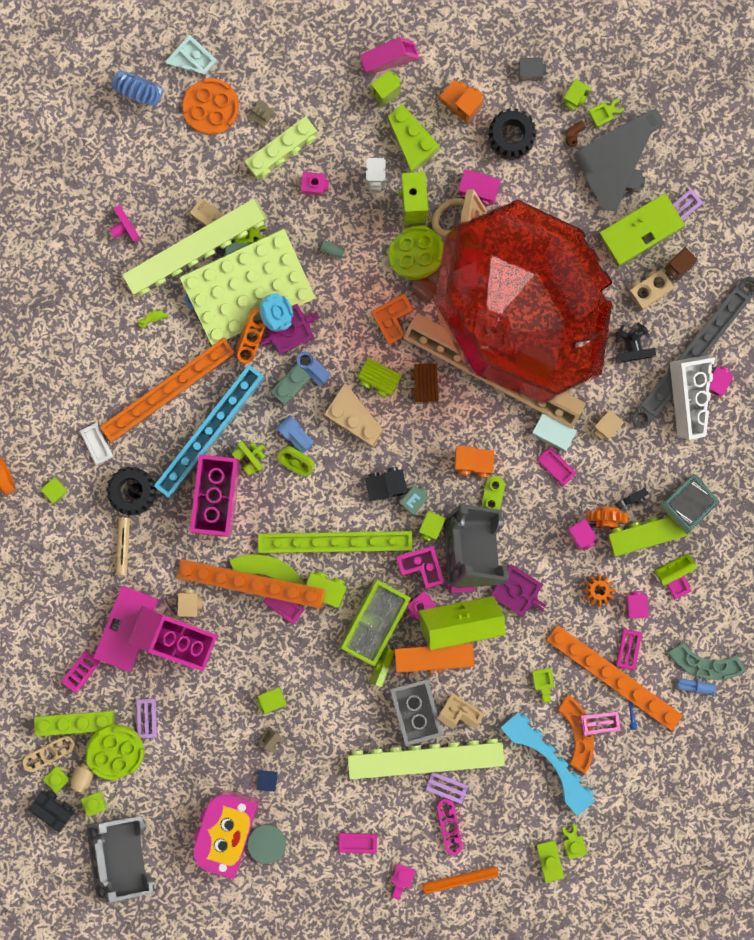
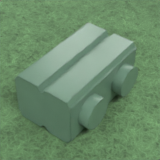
M296 364L270 392L280 403L286 406L304 388V385L311 380V377Z

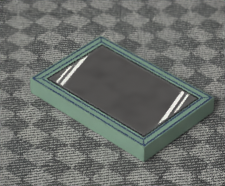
M692 474L661 507L688 534L720 501L695 474Z

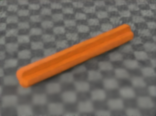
M494 866L424 883L423 890L425 894L496 878L499 874L497 867Z

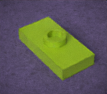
M687 553L654 570L662 585L665 586L696 570L697 565Z
M384 648L376 665L373 666L374 671L369 683L383 687L395 654L394 650Z

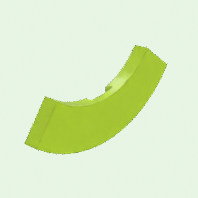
M244 555L229 560L235 571L263 574L273 579L305 585L294 569L281 560L270 556Z

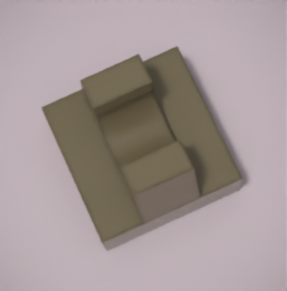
M258 101L248 115V118L265 127L274 114V110Z
M269 726L257 742L268 752L276 753L278 750L274 747L277 742L283 744L285 741Z

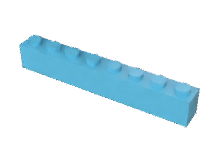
M250 365L245 368L154 487L172 499L197 467L199 454L206 455L264 381L265 377Z

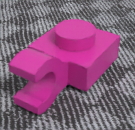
M397 863L391 883L396 884L392 898L400 900L403 888H410L415 869Z

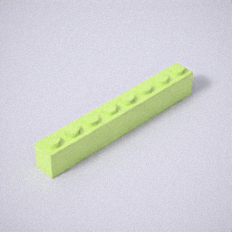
M252 199L129 270L122 276L133 295L140 294V296H143L150 292V287L154 285L158 287L167 282L166 278L171 275L172 277L178 276L183 272V268L186 266L191 268L199 263L198 259L202 257H211L215 254L214 250L219 247L224 249L232 244L231 240L235 238L239 240L247 236V231L252 228L255 230L265 225L264 221L268 219L257 199Z
M487 739V743L479 744V740L467 741V745H460L459 742H450L447 747H440V744H429V748L421 749V745L409 746L410 750H402V747H392L389 752H383L382 749H371V753L363 754V750L351 751L352 755H348L350 779L505 766L503 742H498V739Z

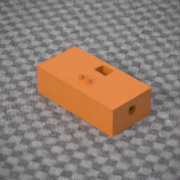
M473 643L430 650L429 646L395 649L396 673L429 670L430 674H434L433 670L441 673V669L475 667Z

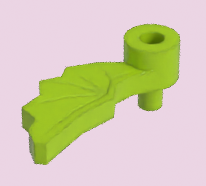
M154 310L152 313H148L145 320L140 319L138 326L140 329H144L149 322H156L169 317V315L162 311Z

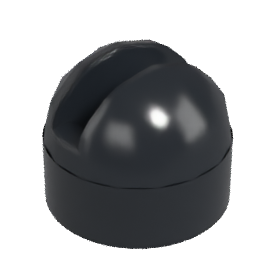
M138 483L130 485L128 489L129 495L134 499L141 497L143 492L142 486ZM132 487L141 491L138 495L136 492L131 491Z

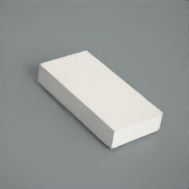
M97 423L80 430L96 466L113 458Z

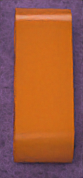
M254 307L249 311L235 348L238 360L244 364L250 363L254 359L266 327L262 319L259 321L253 320L256 314H260V307ZM249 332L256 333L254 338H246ZM242 350H249L247 356L240 355Z

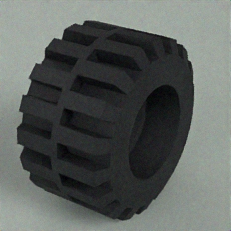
M511 108L506 109V112L502 110L498 116L495 115L489 126L488 142L490 143V148L495 150L497 156L500 154L503 159L508 157L509 160H514L516 157L520 159L523 155L526 156L529 150L532 149L537 130H535L536 125L535 122H532V117L530 115L526 116L525 111L521 113L518 112L519 109L515 108L514 111H511ZM507 125H515L522 130L523 139L518 143H508L502 138L501 130Z
M129 466L124 469L121 468L117 473L112 474L111 480H108L106 492L108 493L107 499L115 510L125 515L134 516L141 515V513L148 511L150 506L152 507L153 501L156 499L155 493L157 489L154 487V480L147 472L137 467ZM129 480L138 481L143 489L139 500L133 503L126 502L120 493L122 485Z

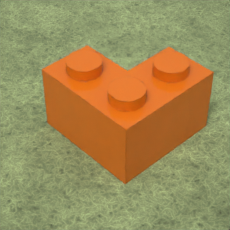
M453 80L440 95L439 101L469 124L483 107L484 98L478 89H472L461 81Z
M456 446L454 472H458V476H469L470 473H477V477L488 478L489 474H493L494 450Z

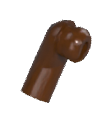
M582 120L566 130L565 142L568 146H576L578 143V133L586 129Z

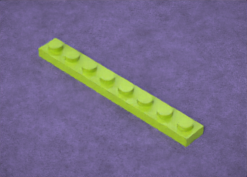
M412 531L258 534V553L412 551Z

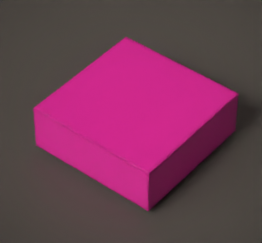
M685 576L667 584L674 600L692 592Z

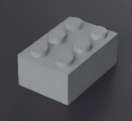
M428 679L390 689L405 746L443 736Z

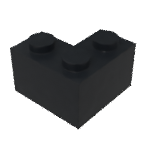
M398 467L388 468L387 472L383 475L376 472L368 474V478H365L370 502L406 495L408 492L403 469L399 470Z

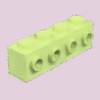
M305 116L245 161L247 168L257 181L260 178H266L270 175L272 169L281 167L287 158L291 155L292 157L297 155L303 146L312 144L317 139V130Z

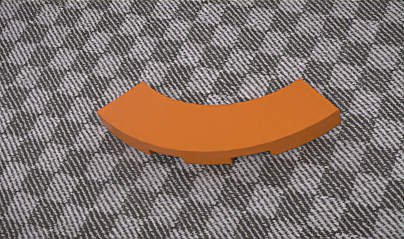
M567 694L557 711L567 719L574 734V752L569 764L583 774H586L594 753V734L582 735V722L579 716H584L586 713L580 704ZM592 726L587 727L588 731L593 730Z

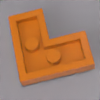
M405 293L371 311L388 345L404 338L405 333L398 319L413 312V308Z

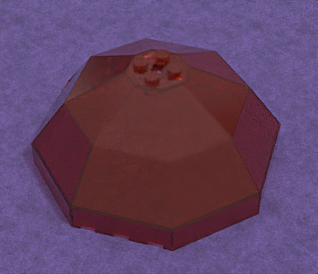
M517 199L489 213L482 214L468 222L457 225L446 235L434 304L440 322L470 373L541 404H545L602 375L605 365L606 342H608L607 336L610 331L611 309H613L612 302L606 300L602 291L612 284V280L607 271H603L598 263L600 259L593 247H589L585 240L586 235L582 229ZM491 328L490 331L493 332V334H490L487 329ZM589 341L582 347H576L577 342Z

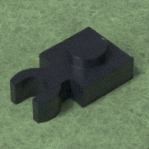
M643 488L615 503L619 510L633 502L635 505H638L646 500L644 496L648 495L646 488Z

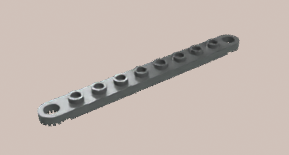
M748 276L740 281L676 361L705 356L754 296V289L749 292L744 289V283L747 281L752 282L754 285V277ZM671 369L668 370L634 412L632 423L635 427L643 429L649 426L673 396ZM638 414L646 415L647 422L645 424L637 422L636 417Z

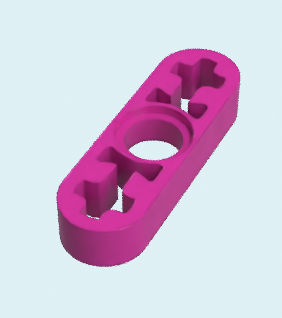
M442 799L437 804V811L445 849L449 854L457 855L461 852L463 846L455 806L450 799ZM444 802L451 805V808L448 809L449 816L453 814L454 818L442 820V816L446 817L445 811L440 810ZM448 821L455 823V830L452 832H447L444 829V824ZM457 833L458 837H454V841L456 844L459 843V846L456 847L457 851H453L452 848H448V845H451L450 838L446 839L445 836H452Z

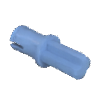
M681 678L677 681V688L680 690L714 696L716 693V684L701 682L699 679L693 681Z

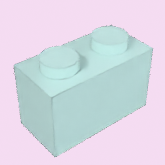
M542 413L532 435L566 452L577 430Z

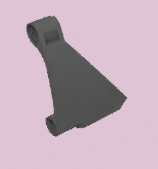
M653 109L627 122L574 153L585 178L604 210L617 212L650 135L653 131L666 125L657 109Z

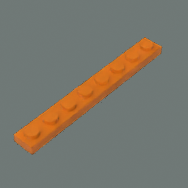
M225 338L221 339L100 426L101 430L109 441L113 443L236 353Z
M183 559L180 561L177 574L179 579L322 609L325 589Z
M556 625L546 639L551 645L669 730L673 731L683 717L681 713L559 625Z

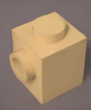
M183 590V593H178V617H199V609H202L203 599L199 598V594H195V590Z

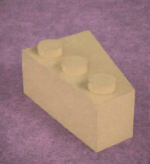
M345 383L324 416L373 448L383 433V429Z

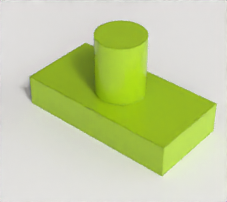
M551 840L536 844L545 883L564 879L556 841Z

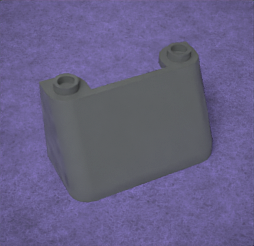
M460 504L446 517L444 521L447 576L450 587L503 585L508 581L509 572L505 566H499L496 541V533L504 525L502 510Z
M142 816L108 820L87 825L95 893L98 901L110 903L154 894V879L145 874L140 835H143L146 830V822Z

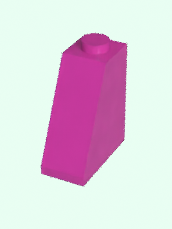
M398 37L360 54L362 59L361 66L366 73L370 74L420 59L414 41Z

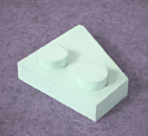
M188 35L165 62L172 66L206 75L218 60L191 35Z

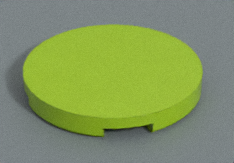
M412 226L402 230V233L390 243L388 249V260L392 269L400 277L409 280L423 279L433 274L442 264L445 255V247L440 235L426 226Z
M109 725L92 735L87 743L85 756L88 766L95 775L106 780H118V778L130 773L132 774L138 769L144 757V747L140 736L132 728L124 725Z

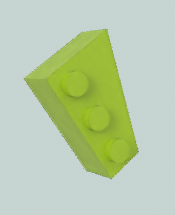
M403 104L388 116V123L409 172H416L439 152L440 145Z

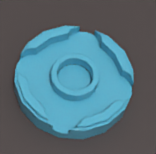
M273 293L265 296L260 304L261 319L270 330L279 332L291 326L293 310L287 298L281 297L278 293Z

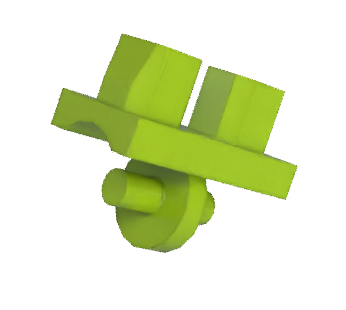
M240 441L238 447L232 452L234 458L240 461L247 456L250 459V462L243 467L249 476L257 471L261 472L264 468L255 456L257 455L263 460L266 457L262 453L265 446L262 444L258 447L253 442L249 445L253 449L251 453L243 441Z

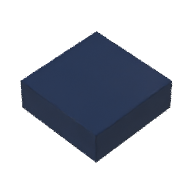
M258 770L256 790L276 792L278 772Z

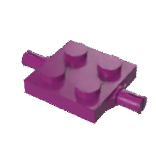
M298 303L291 306L293 310L291 326L279 332L272 331L267 327L268 335L261 338V347L272 342L277 347L280 355L314 339L310 330V323L320 319L317 312L306 316L302 313Z
M510 564L507 569L509 572L508 581L503 585H496L490 596H494L496 601L521 617L524 616L532 605L543 611L546 604L537 599L538 592L543 584Z

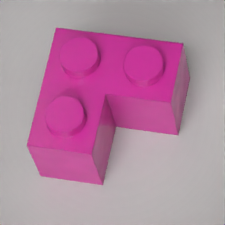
M434 546L396 557L401 576L420 571L425 589L444 584Z

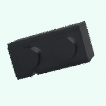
M48 789L46 792L43 790L28 810L60 833L75 814L72 811L73 806L66 801L62 803L57 800L58 796L53 791Z

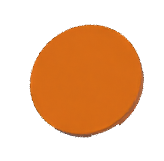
M206 78L189 87L183 98L182 110L187 123L195 131L205 135H216L225 132L234 124L239 113V101L235 91L229 84L220 79Z

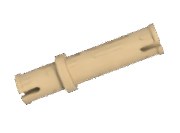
M118 518L117 554L114 556L116 558L115 575L127 576L128 559H130L128 554L130 518ZM123 529H124V544L122 545ZM122 549H123V564L121 565V557H122Z

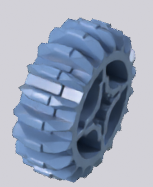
M117 71L111 85L118 93L151 106L158 104L163 89L157 84L125 71Z

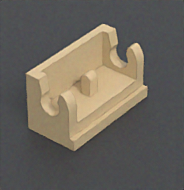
M200 199L189 212L194 219L204 226L224 216V214L204 199Z

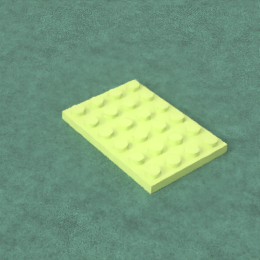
M284 228L180 276L182 284L212 346L223 338L227 340L240 334L249 311L254 307H260L262 299L269 294L278 293L281 297L284 296L291 306L297 303L300 306L316 298ZM256 314V315L253 317V320H254V321H259V320H261V315H260V314Z

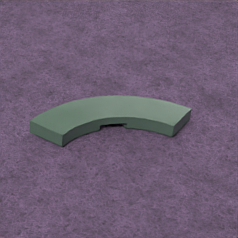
M684 642L667 652L679 667L700 678L710 680L729 679L747 672L737 655L724 660H708L693 653Z

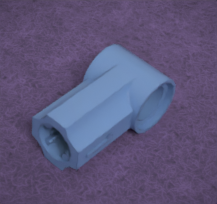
M302 352L298 355L297 364L319 386L331 376L311 353ZM302 356L310 358L311 363L308 366H303L300 363Z
M291 415L276 427L301 453L306 452L314 444L312 439L301 429L299 423Z

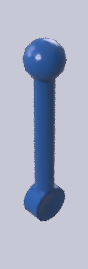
M629 701L630 728L635 730L637 724L634 719L633 703Z

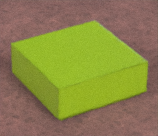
M56 477L41 489L53 504L68 492Z

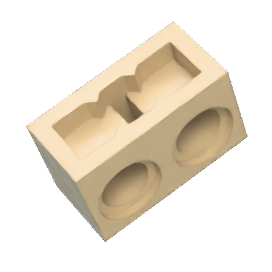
M662 269L658 272L656 270L651 271L646 275V280L643 282L638 280L630 286L632 289L628 293L640 311L675 288ZM655 279L661 280L663 287H655L653 281ZM638 290L646 291L647 298H640L637 293Z

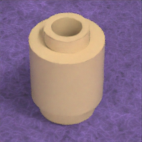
M82 763L76 766L70 781L71 789L85 793V790L89 788L94 773L88 764Z

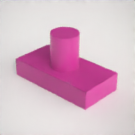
M118 205L113 208L121 222L109 228L114 238L128 232L134 243L140 241L141 238L121 206Z

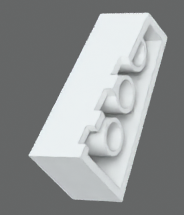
M699 356L670 362L678 438L691 440L706 436L709 414L707 405L711 397L709 387L710 381L712 382L713 379L711 370L715 357Z

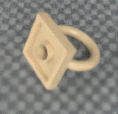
M468 189L466 190L465 199L453 198L438 206L432 216V228L435 233L447 238L458 236L467 231L473 242L479 243L482 240L487 209L475 190ZM452 206H462L461 225L452 230L441 228L439 219L442 213Z

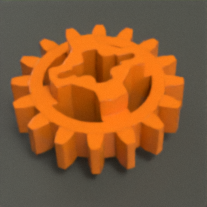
M596 507V511L586 512V520L595 523V527L618 528L619 524L628 523V513L619 512V508Z

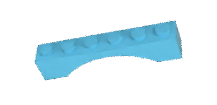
M516 712L500 728L513 743L531 747L550 761L561 781L563 801L576 816H579L595 802L592 798L594 793L587 786L583 788L579 783L581 781L580 777L575 772L571 774L567 769L569 766L562 757L558 759L555 756L554 752L556 750L549 742L545 744L541 740L543 735L536 727L532 729L528 725L530 720L524 713L520 715Z

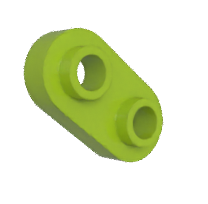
M285 446L278 453L279 462L301 476H309L315 468L314 461L310 457L293 447Z
M492 476L487 480L482 507L490 508L488 502L494 501L495 507L490 509L500 510L505 483L501 477ZM497 482L499 488H492V483Z

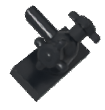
M637 322L636 325L639 329L635 332L627 333L623 331L625 325H621L618 331H616L615 342L618 343L620 338L626 340L627 347L626 353H620L615 356L616 363L654 358L656 356L655 348L642 349L640 337L642 335H645L647 338L650 337L648 329L644 325Z

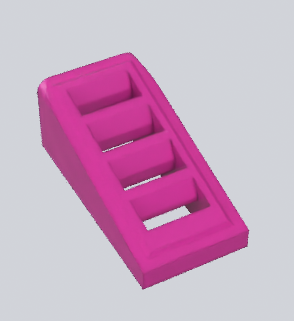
M85 650L61 682L75 693H78L101 661L93 658L94 656ZM84 658L88 659L94 665L91 667L90 665L85 663L83 661ZM81 664L89 671L86 673L78 666ZM77 671L84 676L83 679L76 676L74 672ZM70 677L76 680L79 684L75 685L74 683H72L69 680Z

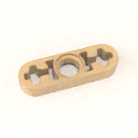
M64 736L27 755L23 760L24 769L29 772L37 771L71 753L76 747L75 740L70 736ZM63 740L70 741V750L64 748L60 750L62 754L59 755L58 749L54 744L57 743V747L64 744ZM47 748L54 750L55 756L53 759L45 758L44 752ZM37 753H40V757L45 763L41 764V761L35 763V768L32 766L28 767L29 758L31 757L32 760L39 757Z

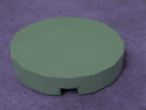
M269 824L261 825L250 834L247 843L248 851L252 858L260 863H274L285 852V836L276 826Z

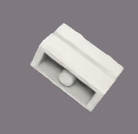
M384 158L366 159V187L370 188V191L379 192L381 188L385 187L386 160Z

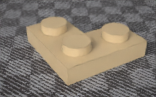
M452 693L437 719L452 729L457 725L459 719L476 729L484 713Z

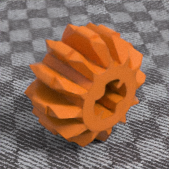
M597 574V581L593 576H590L592 584L585 581L584 584L589 589L582 590L583 592H589V595L584 597L585 600L592 597L590 605H593L596 600L598 607H601L602 601L605 605H608L609 602L606 598L614 599L609 593L616 592V589L609 588L614 582L606 583L609 578L608 576H605L601 581V574ZM597 585L604 588V591H602L603 595L595 594L594 590H597L595 588Z

